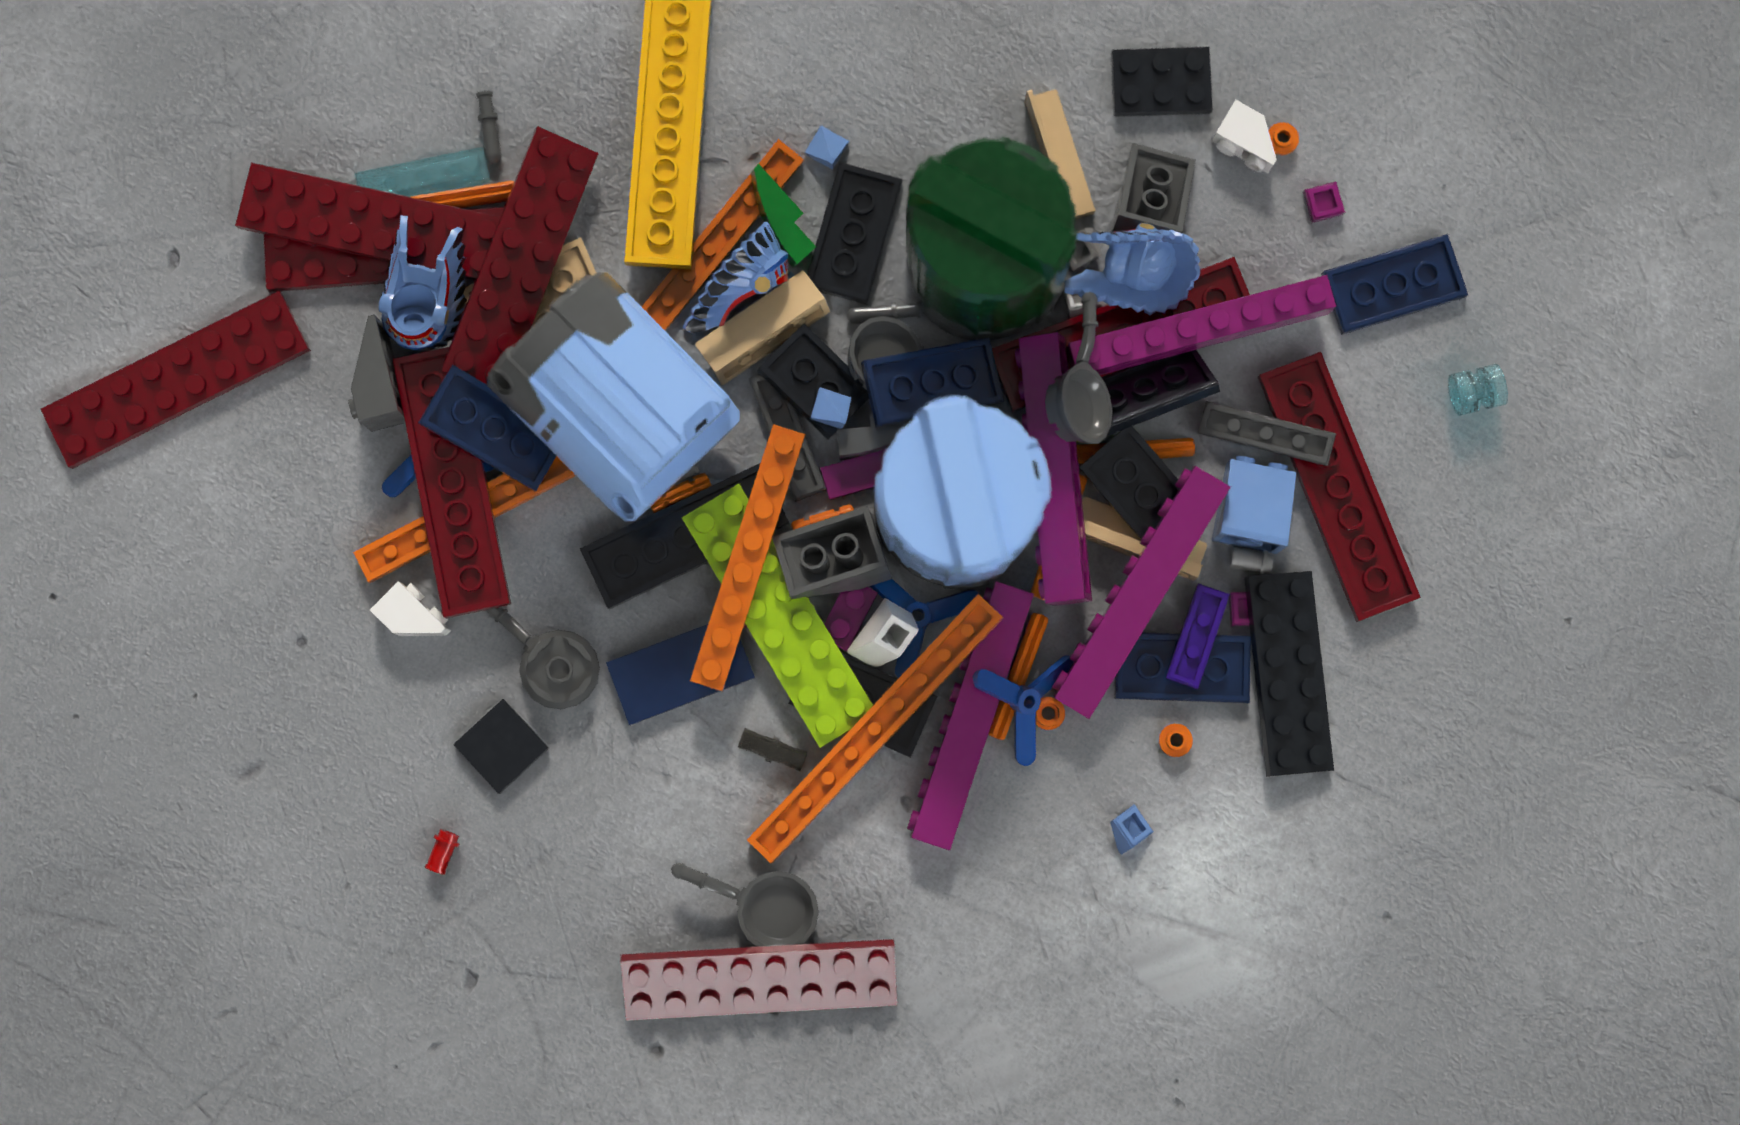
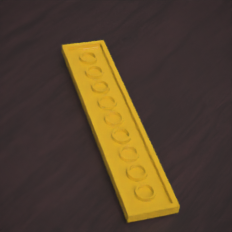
M645 0L624 259L626 266L692 268L712 0Z

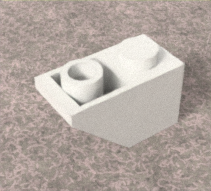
M1235 99L1212 142L1216 144V148L1223 154L1228 156L1236 155L1243 159L1245 165L1256 172L1264 171L1268 174L1277 159L1265 117Z
M398 581L370 609L393 634L398 636H446L451 631L445 625L448 618L445 619L443 613L435 606L431 610L421 602L425 596L412 583L406 587Z
M884 598L848 648V654L873 668H878L900 657L919 631L912 613Z

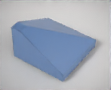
M820 126L806 149L805 155L833 170L849 141Z
M820 387L810 419L842 429L847 421L851 397Z
M1135 804L1110 822L1120 854L1132 849L1153 833V830Z

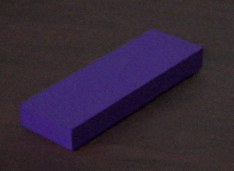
M1199 583L1196 585L1165 679L1196 690L1199 688L1230 594Z

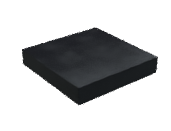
M502 699L453 744L498 794H501L549 749L505 699Z

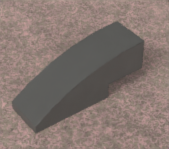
M870 414V427L837 429L839 460H848L890 448L896 434L912 421L876 428L873 414Z

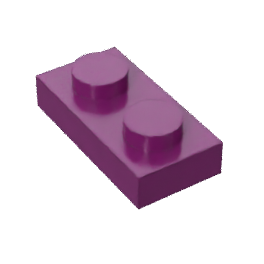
M868 587L840 592L824 623L839 649L847 652L878 592Z

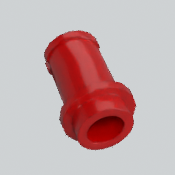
M440 829L438 835L435 834L433 837L436 841L425 868L445 875L454 848L459 847L460 843L457 842L459 838L457 834Z

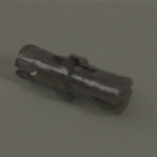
M748 728L744 729L738 744V748L758 754L769 763L775 761L797 771H801L808 751L780 742L781 738L776 736L770 738Z

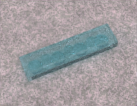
M483 147L354 173L357 186L407 197L491 181Z

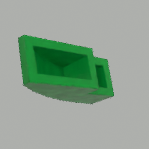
M758 164L751 172V179L763 222H769L780 248L788 253L787 261L794 268L816 246L794 223L804 213Z

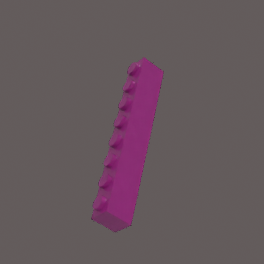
M1328 276L1312 278L1095 336L1094 347L1088 364L1099 375L1329 315L1336 307ZM1082 340L1070 342L1067 346L1070 368L1076 365V357Z
M1058 332L1019 338V348L1015 350V357L1018 368H1022L1023 381H1019L1020 398L1022 401H1025L1026 413L1022 414V426L1030 438L1037 440L1049 471L1051 488L1050 501L1045 507L1043 519L1035 531L1038 532L1039 545L1035 547L1037 564L1042 566L1043 579H1039L1038 583L1041 598L1045 599V604L1052 606L1092 601L1077 445L1076 442H1067L1056 434L1055 431L1060 429L1056 423L1050 424L1045 406L1048 386L1055 383L1056 380L1053 379L1069 370L1066 339Z
M1193 466L1191 471L1185 468L1175 484L1176 487L1180 488L1173 500L1167 497L1157 513V515L1162 517L1157 527L1154 529L1150 526L1139 543L1144 546L1138 558L1133 555L1130 557L1122 573L1127 575L1120 587L1114 584L1105 599L1109 606L1103 616L1099 613L1095 615L1087 628L1092 633L1085 644L1078 643L1069 658L1074 661L1068 673L1062 670L1052 688L1057 690L1054 694L1056 700L1088 719L1092 716L1231 488L1197 466Z
M997 581L993 589L986 587L983 599L1004 618L961 663L960 670L965 671L962 684L957 682L954 684L949 701L955 703L951 716L944 714L939 733L943 734L944 738L940 748L934 746L928 763L934 769L930 780L923 778L917 796L922 798L923 802L919 812L912 811L907 826L908 830L913 831L911 835L913 839L948 851L951 849L999 703V699L975 687L973 674L977 670L987 669L1005 679L1007 678L1034 596L1033 593Z

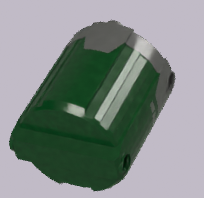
M1002 137L1001 139L980 138L971 142L960 143L943 155L929 156L925 162L918 166L908 186L906 252L908 253V273L914 294L923 307L924 314L934 324L948 334L970 341L983 338L999 339L1009 337L1029 328L1035 323L1039 324L1050 312L1052 313L1064 292V281L1066 280L1070 262L1077 247L1078 231L1074 227L1076 217L1075 204L1072 201L1067 181L1063 179L1058 171L1059 166L1032 147L1007 137Z

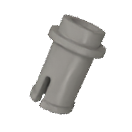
M1234 546L1230 567L1259 572V575L1270 574L1274 555L1268 554L1267 550L1260 553Z

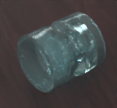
M1498 364L1476 368L1475 374L1467 370L1449 375V395L1453 408L1459 416L1478 412L1481 406L1485 409H1490L1507 404V384L1503 371Z

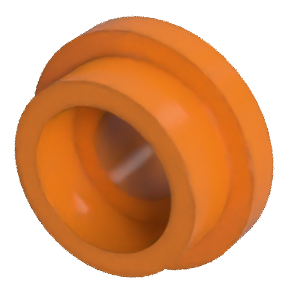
M1285 122L1276 123L1270 127L1268 131L1275 154L1288 155L1292 153L1299 142V135L1295 127ZM1280 133L1286 134L1288 142H1280L1277 135Z
M1043 697L1036 711V725L1044 730L1056 729L1064 721L1065 708L1054 697ZM1045 707H1050L1054 711V717L1051 720H1046L1042 716V710Z
M1170 724L1159 735L1161 750L1171 757H1181L1187 754L1193 744L1191 732L1181 724ZM1173 734H1178L1182 738V743L1179 747L1173 746L1170 742Z

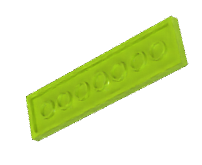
M740 484L735 485L682 517L720 583H722L749 500ZM772 539L745 624L818 746L821 748L848 732L873 704L809 598H790Z

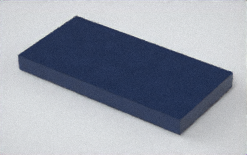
M1448 234L1331 268L1321 273L1322 276L1327 275L1336 303L1333 311L1341 335L1468 296Z
M990 338L868 359L861 362L876 428L913 421V416L922 407L928 405L931 401L944 397H968L983 407L998 405L1004 402Z
M454 365L450 367L418 422L421 426L533 491H537L556 458V455L485 383Z
M708 624L606 662L630 726L720 692L719 690L690 681ZM741 639L739 640L724 690L755 679Z
M1142 633L1115 676V699L1250 703L1251 636L1216 635L1197 690L1165 679L1180 634Z

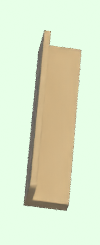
M1032 89L1028 90L1024 102L1040 152L1059 166V173L1067 181L1072 201L1075 204V219L1094 214L1095 207L1057 89L1037 95L1033 94Z
M800 271L791 277L789 281L781 284L725 322L724 326H719L697 341L695 345L711 367L717 380L723 386L780 347L802 324L809 327L827 315L830 310L824 296L805 271Z
M1084 497L1082 504L1086 539L1130 557L1133 555L1138 558L1144 546L1139 544L1140 538L1115 509L1092 498ZM1198 540L1179 571V576L1192 581L1198 578L1203 566L1201 561L1207 548L1205 542Z

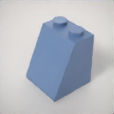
M1236 456L1235 460L1230 459L1225 466L1223 482L1231 488L1217 509L1211 541L1263 552L1267 550L1268 553L1277 554L1288 546L1296 472L1288 471V466L1271 462L1268 466L1255 464L1256 460L1254 458Z

